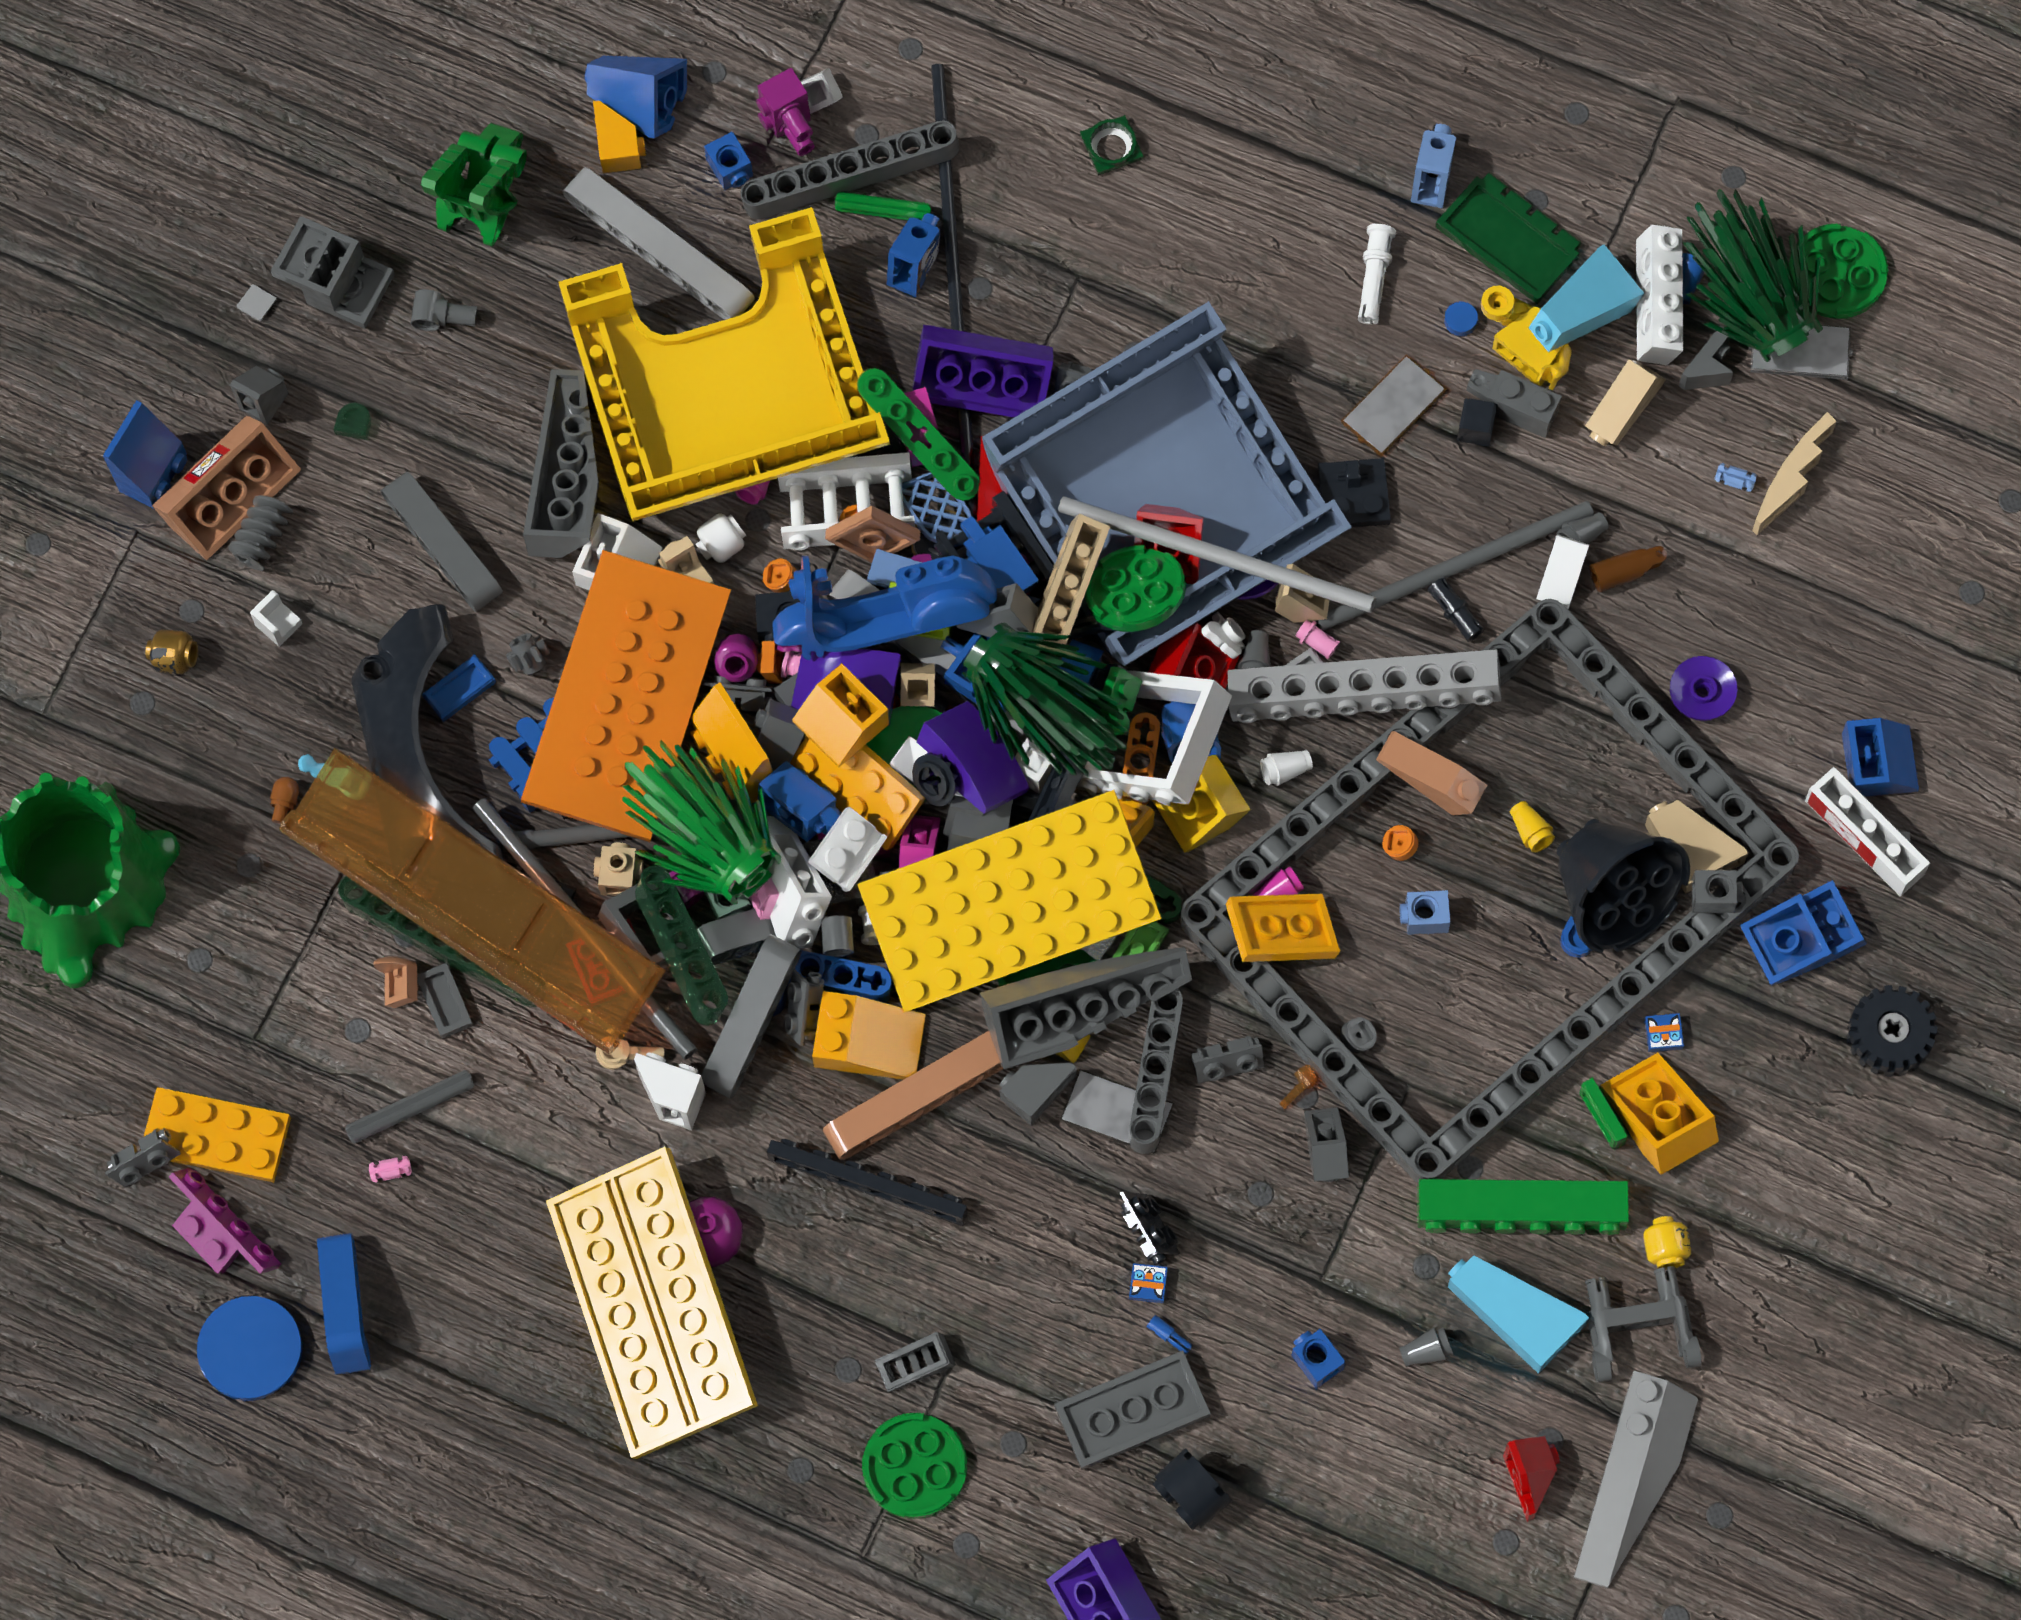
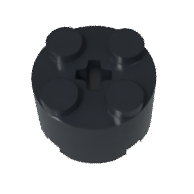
M1186 1448L1154 1476L1157 1480L1152 1485L1169 1504L1175 1500L1180 1505L1175 1511L1192 1530L1198 1526L1202 1529L1233 1501Z

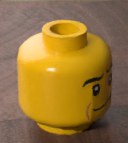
M1664 1216L1654 1219L1653 1225L1645 1229L1643 1239L1646 1257L1650 1263L1657 1265V1269L1664 1267V1270H1667L1669 1266L1679 1268L1685 1265L1684 1260L1688 1259L1691 1255L1689 1233L1685 1224L1675 1222L1672 1216Z

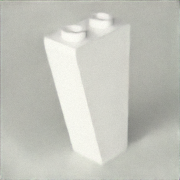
M767 816L772 847L781 856L780 864L774 861L769 869L773 874L771 879L779 893L770 916L776 937L798 948H812L821 925V920L824 918L832 896L816 868L808 863L810 857L797 834L775 817Z

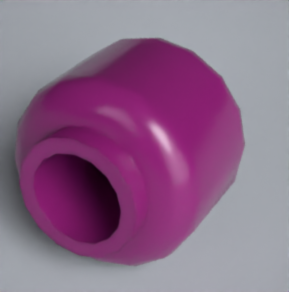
M741 634L729 635L722 639L717 646L714 659L715 669L719 675L736 683L743 682L754 674L758 663V647L754 641Z

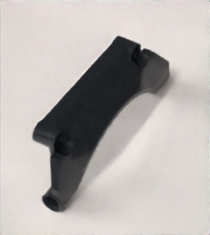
M434 604L422 608L409 609L378 642L379 655H370L362 659L351 678L370 767L374 775V784L393 871L400 880L405 882L416 881L424 871H428L429 878L467 891L480 890L483 895L498 894L510 888L501 848L467 824L449 805L432 779L420 744L418 711L423 685L434 661L454 640L447 608L442 604ZM364 672L373 674L376 680L368 678ZM406 857L414 859L418 866L410 865L406 861Z

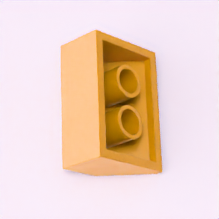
M719 682L714 685L690 717L694 727L690 734L699 750L704 747L707 750L709 756L706 757V760L715 775L721 773L725 781L722 782V786L731 800L735 799L721 762L722 759L726 760L738 790L740 788L735 769L739 766L752 804L758 800V784L773 771L768 756L723 685Z

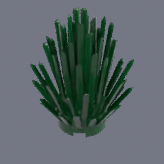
M1719 189L1716 194L1727 212L1726 217L1721 210H1717L1713 215L1715 221H1711L1700 202L1695 204V209L1698 212L1701 223L1719 254L1693 217L1687 216V220L1705 246L1702 252L1711 265L1693 243L1683 242V244L1693 255L1694 261L1711 279L1712 282L1708 283V287L1723 301L1702 284H1697L1696 288L1710 300H1702L1692 292L1686 295L1718 316V321L1726 325L1725 329L1711 322L1704 324L1705 326L1759 351L1764 361L1769 362L1771 360L1770 353L1776 351L1778 356H1781L1807 341V336L1810 335L1809 331L1815 328L1817 333L1823 330L1822 325L1817 319L1821 256L1815 263V274L1811 278L1809 296L1803 225L1798 228L1799 246L1796 244L1794 233H1791L1789 242L1797 285L1796 290L1782 237H1777L1763 198L1761 197L1759 201L1763 212L1759 221L1752 205L1747 207L1736 189L1733 193L1750 229L1751 236L1733 204L1730 203L1724 192Z
M1000 623L993 628L997 633L987 641L982 637L978 640L963 663L968 670L962 672V675L972 683L984 731L987 728L989 729L994 744L997 742L998 737L992 717L1011 760H1013L1015 755L1007 735L1008 733L1022 760L1027 766L1029 765L1030 759L1002 709L1001 703L1023 730L1030 742L1036 745L1059 775H1061L1062 769L1050 753H1053L1070 774L1076 776L1077 772L1049 739L1087 777L1089 772L1083 766L1087 764L1086 760L1100 771H1102V765L1109 770L1113 768L1112 763H1114L1115 757L1106 748L1115 751L1117 746L1121 749H1127V747L1113 735L1114 730L1106 723L1109 722L1123 733L1129 732V730L1084 698L1117 719L1123 720L1124 716L1120 712L1099 700L1098 697L1115 706L1121 703L1060 667L1081 675L1089 674L1086 669L1062 661L1052 655L1098 668L1106 667L1105 663L1085 657L1086 654L1076 652L1079 650L1076 646L1049 642L1067 640L1070 635L1015 631L1007 623Z

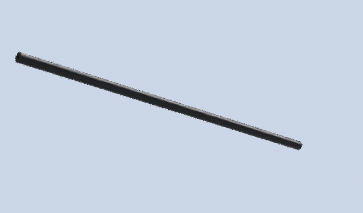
M933 64L931 72L935 122L948 121L944 65ZM940 138L937 143L946 144L950 141V138ZM951 160L939 163L950 320L951 329L964 331ZM957 408L961 457L975 471L971 410ZM976 494L973 498L964 500L971 516L975 520H977L978 512Z

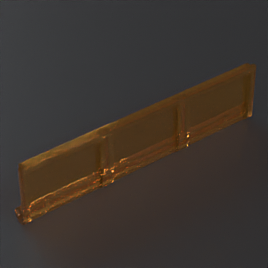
M334 748L297 809L291 810L280 824V832L608 1055L613 1053L619 1046L666 971L337 748Z

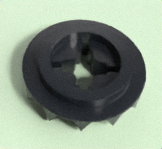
M932 752L916 759L912 769L913 782L916 789L926 798L925 800L935 806H943L955 799V793L959 790V786L955 782L958 774L952 773L950 769L952 762H944L942 754L934 755ZM933 775L939 776L941 778V782L935 779H930V777H932Z

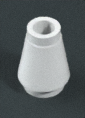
M1307 750L1267 754L1266 758L1260 760L1261 774L1267 785L1274 784L1279 786L1313 768L1312 759Z

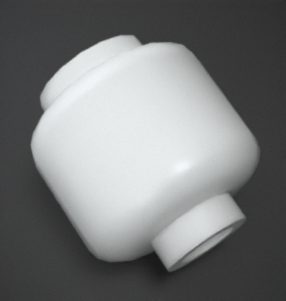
M718 513L697 529L700 541L695 545L706 560L713 557L717 562L723 563L744 547L743 538L746 534L731 514L726 517L724 514Z

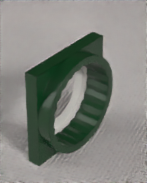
M1125 115L1115 119L1100 121L1093 127L1080 131V136L1098 176L1143 159V154L1136 141L1134 131L1130 127ZM1107 135L1121 137L1126 144L1124 156L1116 160H1107L1100 157L1097 152V145L1101 138Z

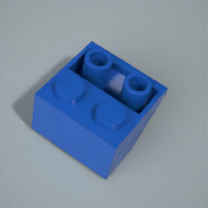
M1883 718L1846 722L1842 732L1848 781L1864 797L1919 791L1909 725Z

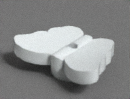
M1216 612L1212 616L1213 621H1210L1202 628V634L1217 647H1220L1222 652L1235 659L1246 647L1242 642L1245 639V634L1232 618L1228 617L1225 620L1219 612Z

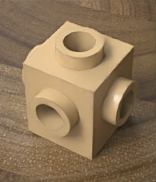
M612 843L611 846H602L601 857H595L594 877H599L598 887L601 895L616 896L635 886L636 880H642L644 862L639 860L638 855L635 853L636 848H631L626 843Z

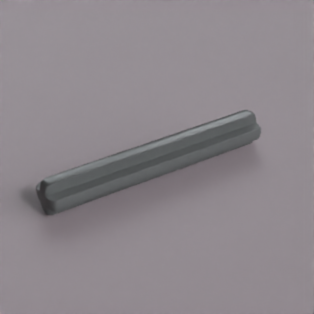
M463 1070L346 1125L345 1130L350 1141L357 1143L472 1089L474 1082L467 1070Z

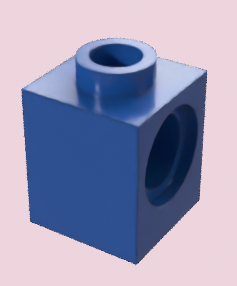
M733 131L704 146L706 160L724 191L731 187L737 188L744 185L753 176L751 161ZM728 160L738 162L733 167L723 166V163Z
M1321 1329L1313 1334L1309 1330L1293 1342L1295 1347L1292 1349L1291 1356L1316 1389L1344 1370L1345 1360ZM1312 1349H1319L1324 1352L1326 1359L1316 1364L1309 1361L1306 1354Z

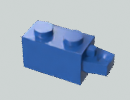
M973 516L961 523L960 527L968 538L963 543L967 549L966 555L969 557L967 560L981 566L988 572L996 584V589L1017 583L1027 594L1038 586L1039 579L1001 525L993 531L989 526L982 530Z
M787 761L758 784V791L761 787L763 789L766 811L806 842L818 833L822 832L827 835L840 816V811L836 808V798L827 788L820 787L812 781L802 769H796Z

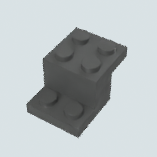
M302 216L298 219L271 269L273 277L301 288L308 305L366 329L395 275L392 268L364 257L358 240Z

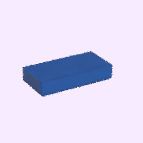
M473 655L425 691L422 697L441 721L445 722L493 686L496 680L478 657Z

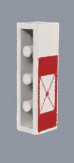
M1835 767L1809 788L1805 802L1900 897L1925 875L1930 862Z

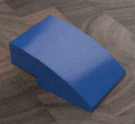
M1833 880L1803 896L1799 894L1740 925L1771 986L1814 970L1867 944Z

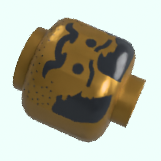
M159 630L152 640H148L145 654L156 672L185 674L190 667H194L196 664L198 646L197 642L192 640L188 632Z

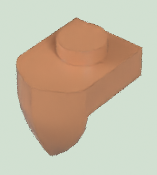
M398 956L383 957L374 961V968L385 973V1006L398 1008L417 1001V964L414 961Z

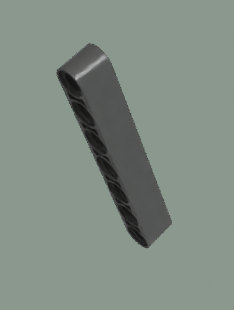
M937 121L749 180L742 186L740 191L744 209L751 218L763 219L834 197L838 192L853 191L951 160L959 151L957 132L954 125L950 122ZM947 137L951 139L946 144L936 143L940 138ZM911 147L919 148L918 152L914 154H908L905 151ZM879 157L888 158V160L882 164L874 162ZM853 166L857 168L853 173L847 174L843 172L848 167ZM816 177H826L821 183L812 182ZM787 186L795 187L790 193L781 192ZM755 196L764 197L758 203L750 202V200Z

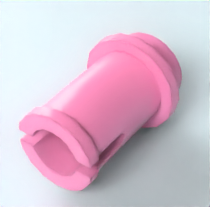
M1306 620L1295 636L1300 639V644L1305 642L1328 660L1339 646L1340 641L1335 640L1318 628L1316 621L1311 623Z

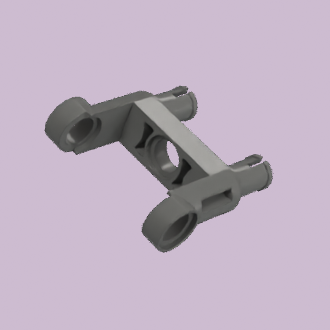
M1669 1266L1667 1271L1664 1270V1267L1654 1270L1660 1300L1654 1303L1615 1308L1611 1305L1607 1277H1599L1597 1285L1595 1278L1585 1281L1591 1311L1588 1312L1587 1316L1589 1317L1588 1324L1593 1345L1592 1364L1597 1382L1612 1380L1610 1362H1613L1608 1333L1672 1323L1679 1357H1683L1686 1369L1701 1367L1699 1342L1697 1337L1693 1336L1687 1300L1680 1296L1676 1267Z

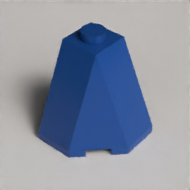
M602 56L587 63L585 71L587 95L593 100H599L634 124L636 129L647 137L656 138L671 130L675 121V117L671 115L676 102H682L687 92V59Z

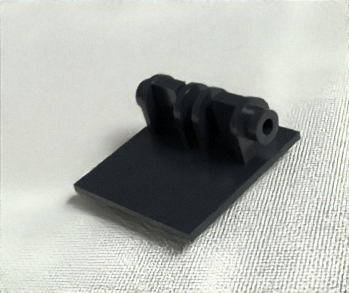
M1120 1193L1124 1200V1203L1121 1205L1123 1209L1121 1214L1129 1228H1133L1131 1230L1133 1235L1140 1232L1143 1233L1136 1241L1138 1243L1145 1242L1140 1247L1147 1260L1152 1261L1154 1265H1158L1167 1259L1164 1254H1180L1175 1245L1178 1243L1177 1237L1169 1226L1163 1224L1159 1217L1161 1213L1160 1207L1154 1198L1141 1193Z

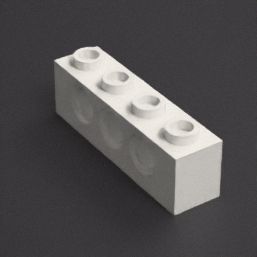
M1651 225L1636 239V284L1644 292V295L1637 303V361L1668 365L1683 352L1682 229Z

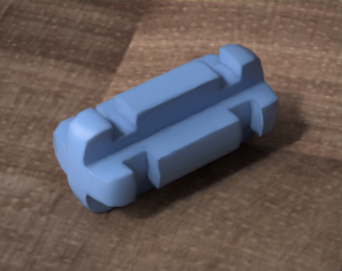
M1720 463L1715 475L1717 482L1723 480L1725 485L1741 490L1742 487H1745L1747 492L1753 490L1757 479L1755 473L1752 472V475H1749L1747 470L1731 465L1727 468L1725 463Z

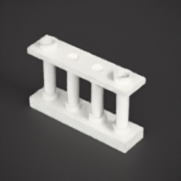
M909 453L844 458L778 478L780 492H789L792 526L781 527L784 549L804 550L808 547L835 545L825 539V532L827 528L838 523L837 487H856L858 513L870 507L869 485L888 483L891 515L915 527L914 516H904L902 482L912 479ZM804 490H823L825 523L805 525Z

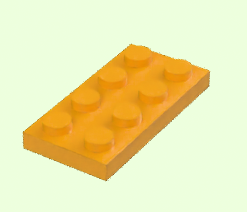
M806 736L790 762L796 769H802L820 787L827 788L836 798V807L843 812L845 808L851 807L874 825L875 829L881 834H885L887 839L882 844V847L886 851L894 847L926 799L912 784L867 745L862 747L838 768Z
M157 1087L144 1136L153 1132L156 1128L160 1130L166 1128L172 1138L168 1143L181 1152L180 1155L170 1160L171 1162L274 1183L291 1116L286 1113Z

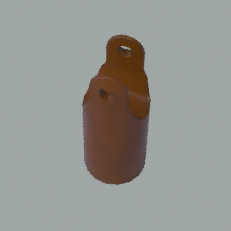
M1655 546L1647 550H1630L1590 564L1589 569L1592 581L1600 593L1640 579L1649 570L1659 567L1667 558V551L1662 546Z

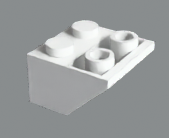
M598 513L592 526L590 542L583 546L572 571L575 584L590 590L602 550L656 566L660 557L659 552L663 548L631 525Z
M648 1052L646 1056L636 1053L634 1061L639 1077L659 1120L692 1131L706 1094L702 1076L698 1074V1070L686 1064H679L678 1067L665 1063V1058Z

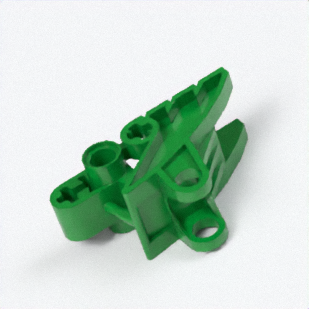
M490 123L480 135L464 130L460 135L458 143L451 144L448 150L432 165L431 169L424 174L421 187L425 193L436 197V219L439 230L449 232L456 218H467L479 228L481 236H483V244L491 247L495 245L504 227L508 212L518 202L508 189L514 177L519 178L522 174L527 159V151L521 149L523 141L522 132L494 123ZM469 162L467 179H465L461 174L466 163Z

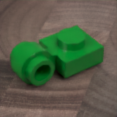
M1111 667L1102 691L1121 703L1115 706L1108 702L1107 705L1120 712L1124 719H1117L1105 710H1100L1127 730L1130 720L1124 711L1132 712L1142 680L1121 667ZM1109 722L1106 723L1114 730V736L1124 734Z

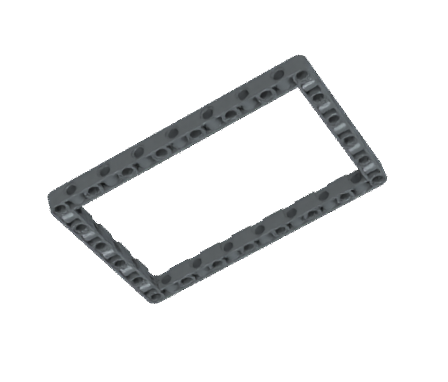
M1551 598L1538 602L1483 649H1497L1498 657L1504 658L1508 663L1500 667L1501 686L1524 667L1525 661L1539 649H1552L1568 665L1567 670L1594 698L1598 696L1614 713L1613 718L1639 745L1644 744L1660 761L1659 765L1686 793L1690 792L1706 809L1705 813L1726 835L1745 847L1747 852L1753 857L1736 872L1737 882L1743 883L1742 902H1738L1739 907L1735 908L1734 913H1692V911L1688 913L1473 1101L1429 1137L1267 961L1249 962L1252 968L1247 972L1238 971L1234 967V964L1242 959L1231 922L1225 917L1228 914L1226 902L1229 897L1252 896L1280 868L1292 859L1296 861L1323 838L1326 830L1342 816L1346 818L1375 794L1376 788L1394 774L1376 760L1392 731L1426 747L1441 732L1447 733L1474 710L1475 703L1459 704L1454 709L1432 706L1424 707L1421 710H1410L1184 902L1181 909V927L1188 937L1416 1183H1418L1419 1179H1443L1783 884L1793 874L1799 858L1798 849L1794 843L1558 600ZM1544 615H1550L1557 622L1548 625L1543 623L1540 618ZM1592 662L1598 663L1603 670L1591 672L1586 665ZM1463 679L1460 683H1468L1472 679ZM1642 710L1647 713L1649 718L1638 720L1632 715V712ZM1688 758L1694 762L1695 766L1688 769L1684 768L1679 764L1678 760ZM1351 783L1357 786L1358 791L1348 794L1342 791L1341 786ZM1728 806L1737 807L1742 815L1732 817L1726 813L1725 808ZM1294 826H1303L1307 829L1308 833L1298 837L1292 834L1290 830ZM1783 855L1788 860V864L1783 866L1777 865L1773 862L1772 856ZM1250 868L1256 871L1258 875L1248 880L1244 879L1240 872L1243 869ZM1719 887L1712 895L1721 898L1726 896V892L1722 887ZM1195 911H1200L1207 918L1203 922L1196 923L1190 920L1189 915ZM1679 940L1684 941L1688 945L1689 950L1678 952L1673 948L1672 943ZM1633 984L1638 988L1639 994L1634 996L1627 995L1623 992L1622 986ZM1290 1009L1297 1013L1298 1018L1288 1022L1281 1018L1280 1013ZM1577 1027L1587 1030L1589 1037L1582 1040L1577 1039L1572 1035L1571 1030ZM1331 1059H1337L1343 1063L1344 1068L1340 1071H1331L1327 1068L1326 1063ZM1525 1071L1534 1072L1539 1080L1531 1084L1526 1083L1522 1080L1521 1073ZM1377 1109H1384L1390 1114V1118L1383 1122L1377 1121L1372 1116V1113ZM1474 1115H1481L1486 1118L1488 1124L1485 1127L1478 1128L1471 1124L1470 1118ZM1423 1159H1430L1435 1162L1437 1168L1432 1172H1425L1419 1167L1418 1163Z

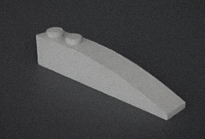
M1633 1371L1574 1574L1575 1579L1604 1588L1609 1587L1680 1465L1698 1401L1696 1396L1667 1380Z

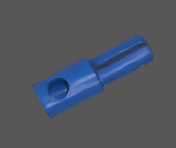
M1157 1315L1146 1326L1165 1342L1168 1341L1179 1351L1183 1350L1184 1354L1189 1352L1186 1348L1191 1350L1192 1345Z

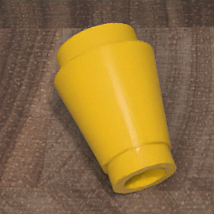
M1526 801L1519 802L1511 808L1510 814L1526 848H1530L1532 852H1540L1554 841L1553 827L1529 806Z

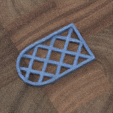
M928 472L902 483L903 494L911 496L909 502L903 496V504L909 515L914 516L915 524L928 540L937 543L935 536L937 530L948 532L947 538L949 540L953 534L957 535L962 532V530L955 529L957 522L965 521L971 517V513L964 501L956 499L957 502L949 500L950 494L946 492L945 498L933 496L936 488L945 490V488L938 483L936 478L933 482L926 481L934 477ZM920 484L931 487L929 495L917 492ZM914 486L913 491L906 490L907 488ZM915 497L926 499L925 506L913 505ZM930 502L942 503L940 511L928 509ZM946 505L958 507L956 515L944 513ZM962 509L965 512L967 518L960 516ZM914 511L922 512L920 519L916 516ZM926 513L938 516L935 524L924 522ZM942 517L953 520L951 528L939 525ZM925 527L933 529L932 533L930 534Z

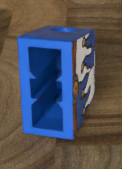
M927 213L922 220L914 217L909 218L889 250L888 286L917 297L939 252V228L942 222L937 216Z

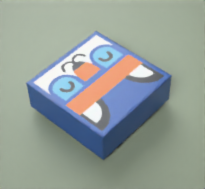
M1680 1013L1645 1016L1648 1052L1683 1049Z
M1133 1263L1129 1300L1164 1303L1168 1267Z

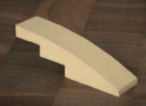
M1828 412L1802 437L1783 462L1766 493L1752 531L1756 535L1762 532L1805 493L1808 481L1804 476L1819 463L1822 450L1818 446L1833 433L1836 420Z

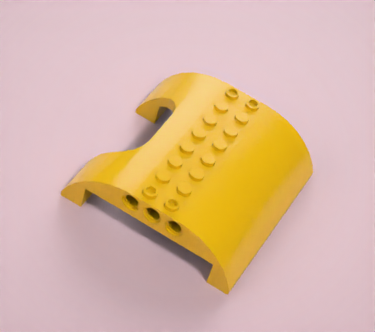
M812 207L749 225L762 278L760 297L751 310L739 316L679 334H658L651 331L640 320L634 308L631 290L622 263L558 282L591 396L632 521L890 445L880 412L876 413L857 390V380L863 369L824 254L822 235Z

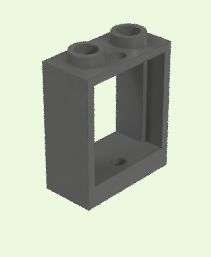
M660 872L603 902L598 914L599 919L642 981L652 976L657 979L670 971L671 966L677 962L687 963L699 954L690 936L698 927L670 886L661 882L664 878ZM658 900L684 939L650 957L624 917Z

